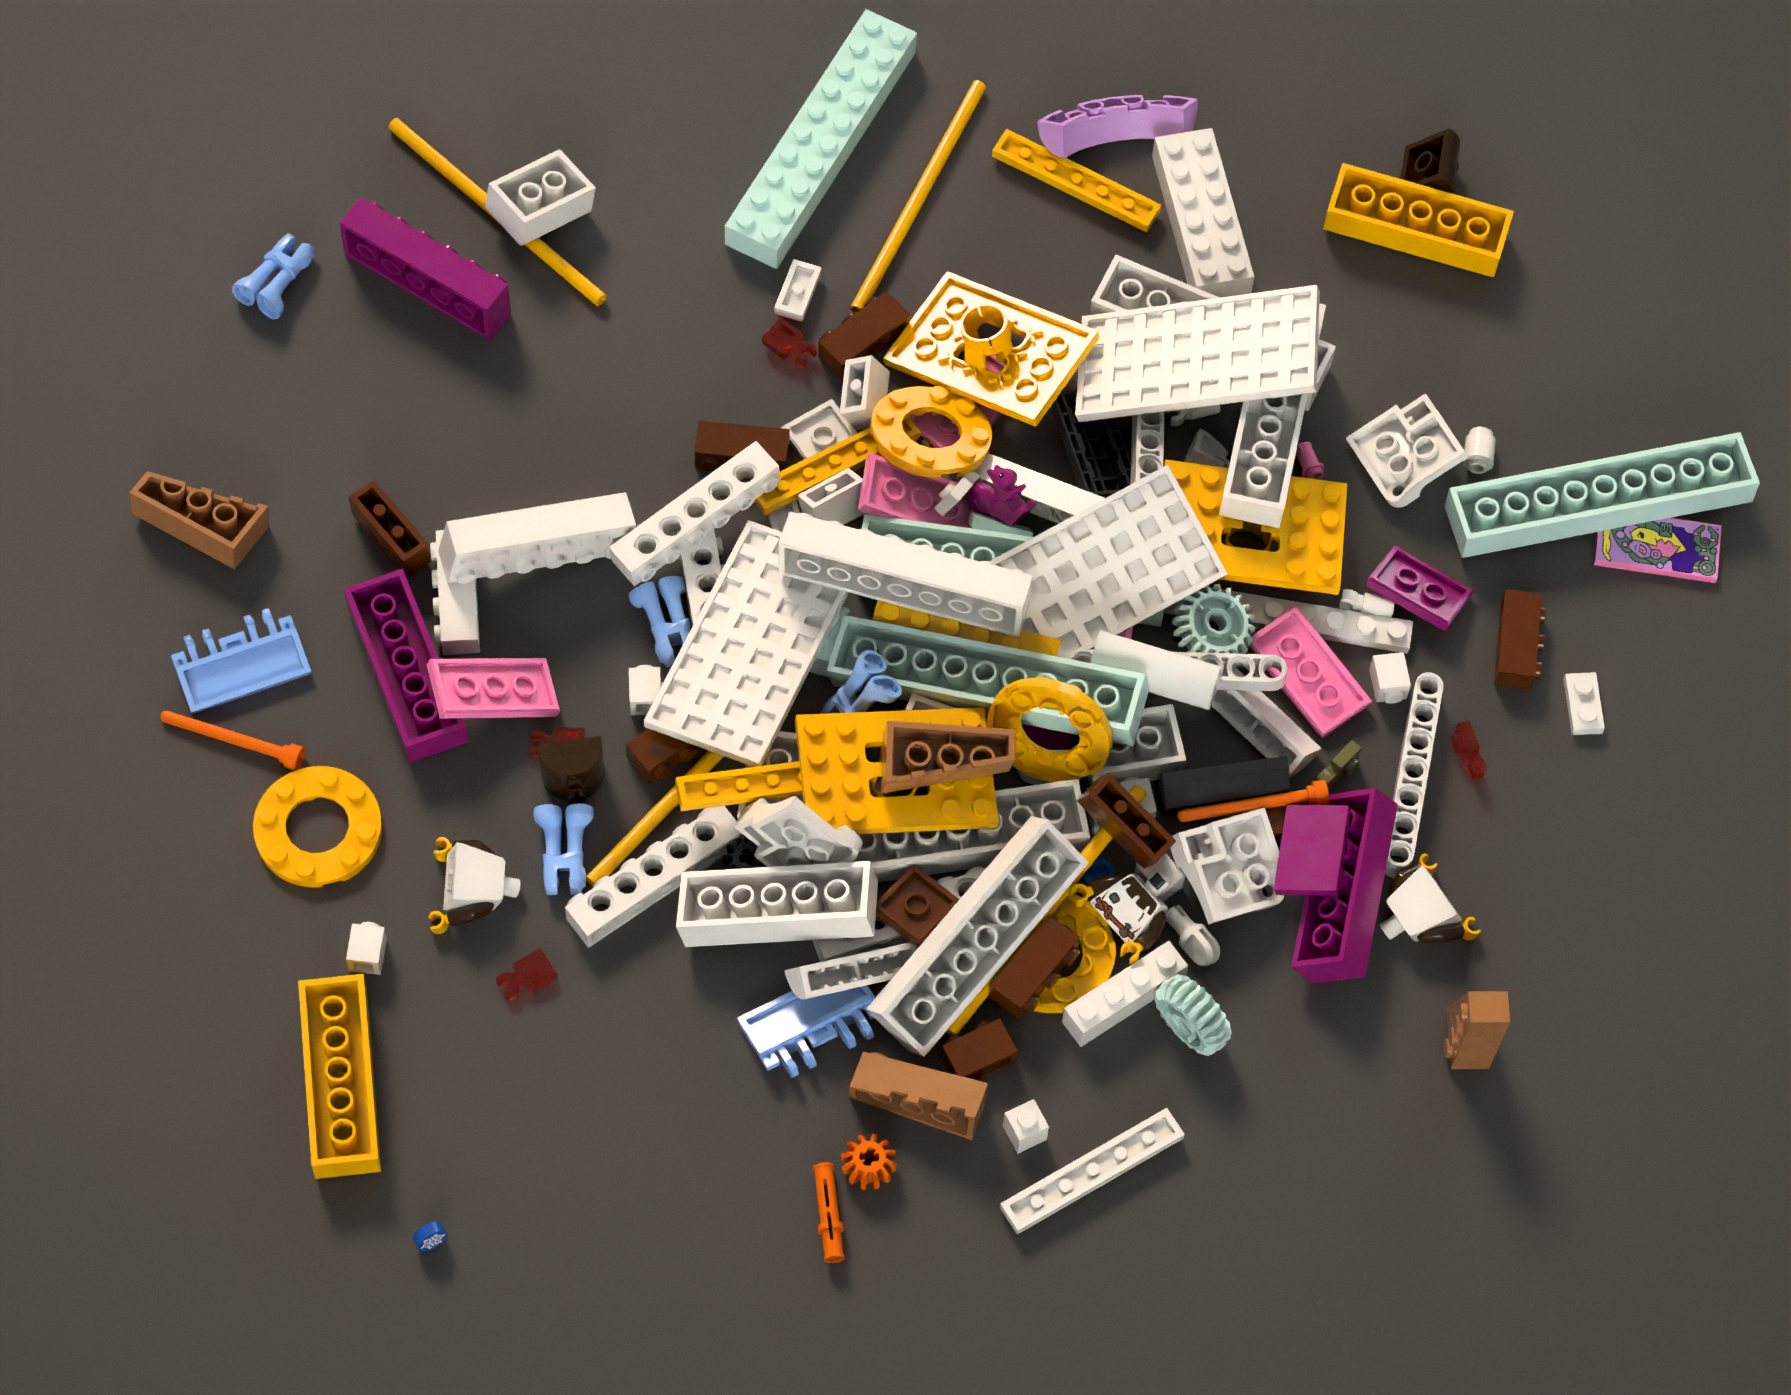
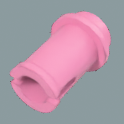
M1310 442L1298 444L1295 455L1302 468V477L1321 479L1324 476L1323 471L1325 467L1323 463L1318 461L1312 444Z

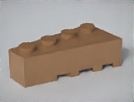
M149 471L143 475L129 492L131 514L234 570L269 528V506L258 503L255 506L243 502V498L232 495L230 498L213 494V490L201 487V489L186 486L183 481Z
M887 721L883 731L881 794L1009 772L1015 760V729Z
M1468 991L1446 1008L1448 1038L1444 1040L1445 1058H1450L1451 1069H1490L1510 1024L1508 991Z
M863 1052L850 1084L849 1098L972 1140L985 1107L988 1083L891 1059L877 1052Z

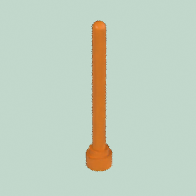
M167 710L163 711L160 715V719L164 723L277 758L280 763H283L285 768L294 771L300 769L304 761L305 747L293 743L290 745L285 744L283 747Z
M1325 780L1313 781L1304 790L1183 809L1177 813V819L1180 822H1189L1308 802L1309 805H1329L1328 787Z

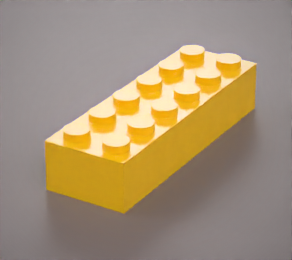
M1342 163L1328 206L1323 229L1494 278L1514 211Z
M364 974L298 981L311 1166L315 1179L381 1172L368 996Z

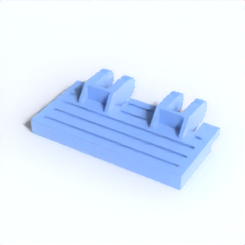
M269 608L262 610V618L267 625L270 635L260 639L257 635L253 618H251L250 614L244 616L243 619L251 642H247L244 631L218 639L221 652H217L209 628L202 630V637L208 647L210 656L201 659L198 658L194 639L190 635L184 636L183 638L192 662H187L184 651L171 655L191 714L310 675L311 669L291 615L278 619L282 631L277 632Z
M867 985L804 1000L799 999L793 991H790L738 1017L737 1020L767 1071L779 1066L780 1060L790 1077L793 1078L799 1075V1072L790 1054L798 1051L809 1069L817 1066L815 1058L804 1039L807 1038L811 1046L815 1048L838 1037V1032L846 1046L851 1049L856 1046V1040L847 1026L853 1023L857 1025L865 1039L873 1038L874 1034L871 1026L861 1011L864 1010L870 1020L874 1019L866 1008L875 999V996Z

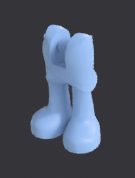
M287 233L271 251L264 255L263 263L253 273L235 282L232 286V293L238 301L247 306H252L257 300V305L264 315L271 319H278L284 311L281 295L287 285L292 280H295L298 273L309 266L312 258H314V246L303 243L293 256L290 257L296 245V238ZM276 269H278L280 272L273 278V280L265 288L261 290L263 284L270 277V275Z
M667 576L658 581V589L666 603L672 623L665 622L654 582L643 583L634 588L628 595L634 607L644 608L656 642L655 653L659 661L667 668L672 667L675 661L672 647L681 645L682 648L691 631L690 620L685 617L681 603V595L686 591V583L681 576Z
M866 650L858 657L854 670L846 684L841 686L837 693L828 699L820 714L867 712L877 701L883 703L896 701L902 694V688L894 678L881 675L887 668V663L882 655L873 650ZM866 684L865 689L857 698L856 693Z
M578 803L566 807L567 853L562 855V809L556 805L544 804L536 806L533 810L534 820L544 830L546 854L542 856L544 863L543 880L547 895H558V871H570L569 885L571 895L581 893L586 886L587 875L583 867L584 852H582L584 829L590 824L594 816V809L590 805Z

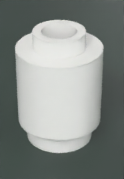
M1485 427L1472 428L1465 438L1464 451L1468 458L1463 460V465L1472 473L1482 474L1493 468L1496 439L1490 429Z

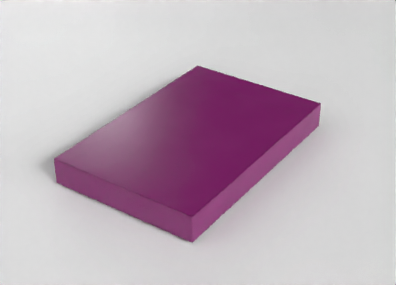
M1395 545L1370 575L1365 585L1443 631L1449 628L1471 599L1474 592L1462 583Z
M1287 805L1274 884L1276 895L1339 896L1351 815L1349 805Z

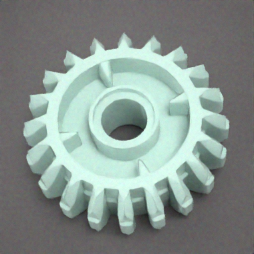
M1215 584L1212 588L1208 585L1180 600L1181 605H1178L1174 610L1177 616L1171 623L1179 627L1173 632V636L1182 638L1178 643V647L1186 646L1189 649L1187 652L1246 654L1248 651L1247 646H1250L1254 640L1250 635L1256 629V627L1249 624L1254 620L1255 615L1246 614L1250 604L1241 605L1239 601L1242 594L1233 597L1231 596V587L1226 588L1222 592L1220 584ZM1209 620L1217 624L1219 631L1211 628Z
M1177 974L1165 980L1160 985V988L1155 991L1154 999L1156 1008L1161 1012L1160 1016L1166 1021L1167 1026L1172 1029L1174 1034L1182 1042L1186 1043L1190 1049L1193 1048L1198 1054L1209 1056L1221 1050L1226 1045V1042L1231 1039L1232 1031L1230 1022L1226 1019V1014L1221 1011L1219 1004L1213 1000L1212 995H1209L1204 987H1200L1196 981L1191 980L1185 975Z

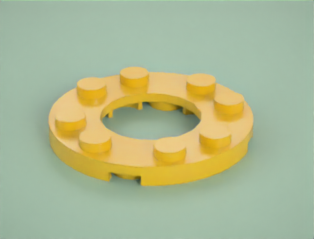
M916 386L892 391L877 403L870 423V436L874 437L877 443L876 449L886 460L906 472L928 478H941L942 474L957 473L958 476H962L974 471L987 458L992 441V430L989 421L975 403L970 399L949 392L941 386ZM927 412H933V416L941 414L952 420L951 424L954 425L955 423L957 425L958 433L961 437L952 446L929 448L911 440L903 431L902 423L911 414L921 416Z
M1045 677L1021 679L1005 686L996 695L987 716L988 728L1015 729V760L1012 766L1028 776L1045 782L1080 780V778L1090 774L1094 776L1105 765L1113 744V734L1108 718L1094 700L1083 693L1077 686ZM1036 707H1039L1041 710L1043 707L1054 708L1060 711V715L1065 713L1069 717L1070 723L1079 729V744L1065 751L1048 750L1037 745L1028 738L1023 730L1022 715Z
M312 766L286 774L267 789L255 811L253 834L261 859L274 874L298 886L320 888L325 884L349 880L368 865L380 844L382 820L374 794L358 777L334 767ZM316 798L335 801L344 808L349 822L345 838L335 848L326 852L310 853L300 850L291 843L286 833V822L290 812L298 804L304 801H312Z
M1068 894L1052 914V917L1080 937L1079 942L1082 945L1083 954L1080 966L1072 975L1060 978L1051 990L1044 989L1039 995L1041 1000L1034 1010L1036 1012L1064 1013L1065 1007L1109 980L1112 975L1116 957V944L1109 924L1088 900L1083 907L1075 906L1076 901L1083 898L1079 895L1073 894L1069 896Z

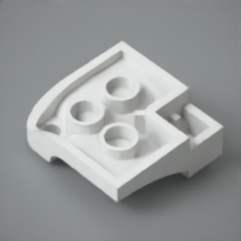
M1426 393L1401 410L1396 404L1346 437V440L1386 501L1391 506L1397 508L1404 507L1419 498L1420 492L1425 485L1468 458V455Z
M796 796L773 804L761 798L742 809L735 825L737 830L758 846L754 856L767 867L854 862L862 846V840L855 831L846 825L838 829L832 827Z
M1265 808L1211 822L1205 826L1183 831L1172 836L1176 842L1170 849L1177 869L1181 868L1192 885L1208 925L1253 911L1267 909L1279 904L1283 900L1284 895H1276L1274 891L1279 849ZM1262 888L1266 889L1267 897L1263 895Z

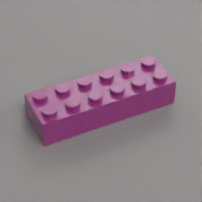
M360 197L339 222L344 253L486 339L491 341L511 316L509 288L507 282L497 274L492 275L482 269L476 261L463 258L451 246L441 245L433 240L427 232L414 229L402 217L392 216L384 211L378 203L374 201L369 202Z
M403 568L344 588L347 608L408 762L411 763L468 743L467 729L463 718L440 719L427 669V663L430 659L439 658Z
M1377 788L1329 795V805H1349L1351 815L1339 896L1305 895L1291 968L1313 984L1364 978L1366 976L1398 807L1396 802Z

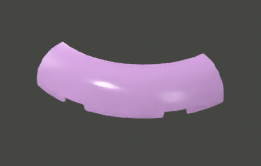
M1128 95L1079 103L1077 110L1067 113L1058 110L1037 121L1039 136L1045 147L1052 154L1065 159L1075 152L1107 142L1129 139H1155V137L1190 132L1193 130L1197 118L1198 99L1164 95L1163 100H1144L1143 95Z

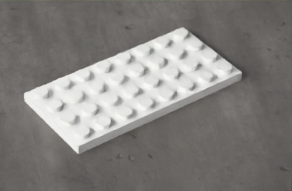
M1303 286L1082 316V325L1097 330L1099 340L1078 368L1075 412L1078 422L1317 392L1320 304L1318 286Z
M1168 465L989 561L1002 568L1010 570L1020 569L1026 574L1033 575L1030 606L1022 630L1062 640L1057 657L1070 659L1072 654L1078 650H1090L1095 647L1100 630L1117 635L1228 575Z
M748 520L644 719V727L752 767L762 766L849 592L779 574L778 543L782 532Z

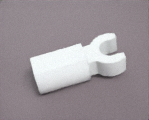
M1220 405L1172 410L1179 415L1171 417L1170 425L1179 426L1185 419L1194 420L1220 413Z
M1343 589L1339 609L1392 617L1395 603L1381 595L1366 592L1364 595H1361L1356 591Z

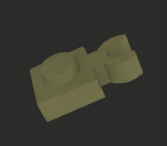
M1351 740L1316 779L1318 781L1325 780L1329 789L1344 774L1351 775L1360 764L1358 758L1361 747Z

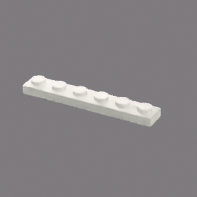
M1165 1108L1000 1203V1209L1018 1235L1184 1139L1185 1134L1169 1110Z

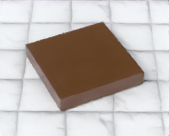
M913 865L877 900L876 916L918 948L960 899L916 865Z

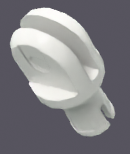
M1180 905L1173 906L1166 912V921L1180 936L1179 946L1199 966H1209L1219 959L1220 946L1204 924H1195Z

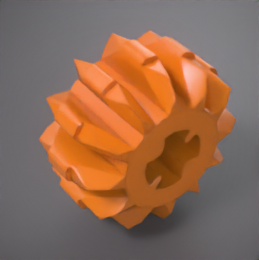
M875 1133L872 1134L870 1141H866L865 1137L860 1134L858 1136V1144L852 1141L847 1143L848 1152H843L841 1155V1160L845 1163L842 1166V1173L850 1174L849 1183L851 1185L861 1181V1189L864 1191L867 1188V1183H872L873 1188L877 1190L880 1188V1180L885 1183L891 1181L890 1172H895L897 1166L892 1161L896 1158L895 1150H887L889 1147L887 1139L878 1144ZM867 1158L873 1159L871 1166L864 1165Z

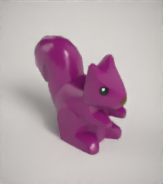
M995 465L994 470H987L996 489L983 482L974 483L966 496L968 506L974 512L985 516L990 515L998 521L1007 523L1009 526L1015 525L1037 505L1036 501L1024 502L1020 497L1026 485H1015L1018 478L1017 473L1012 469L1002 468L999 465Z

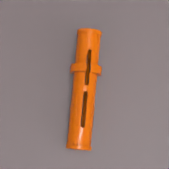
M829 1162L818 1163L813 1166L820 1218L817 1230L818 1234L822 1235L824 1262L839 1263L845 1260L841 1235L844 1232V1224L839 1218L833 1171L834 1164ZM825 1186L828 1189L829 1207L826 1206ZM829 1218H831L833 1240L830 1239Z

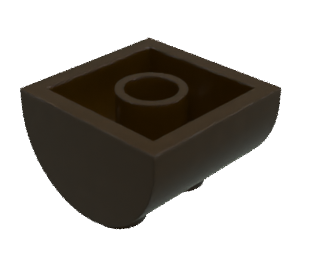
M1448 128L1405 146L1400 179L1455 194L1454 182L1456 172L1459 169V136Z
M601 736L538 744L541 778L545 788L553 796L568 801L570 804L585 802L586 798L593 795L599 789L604 778Z

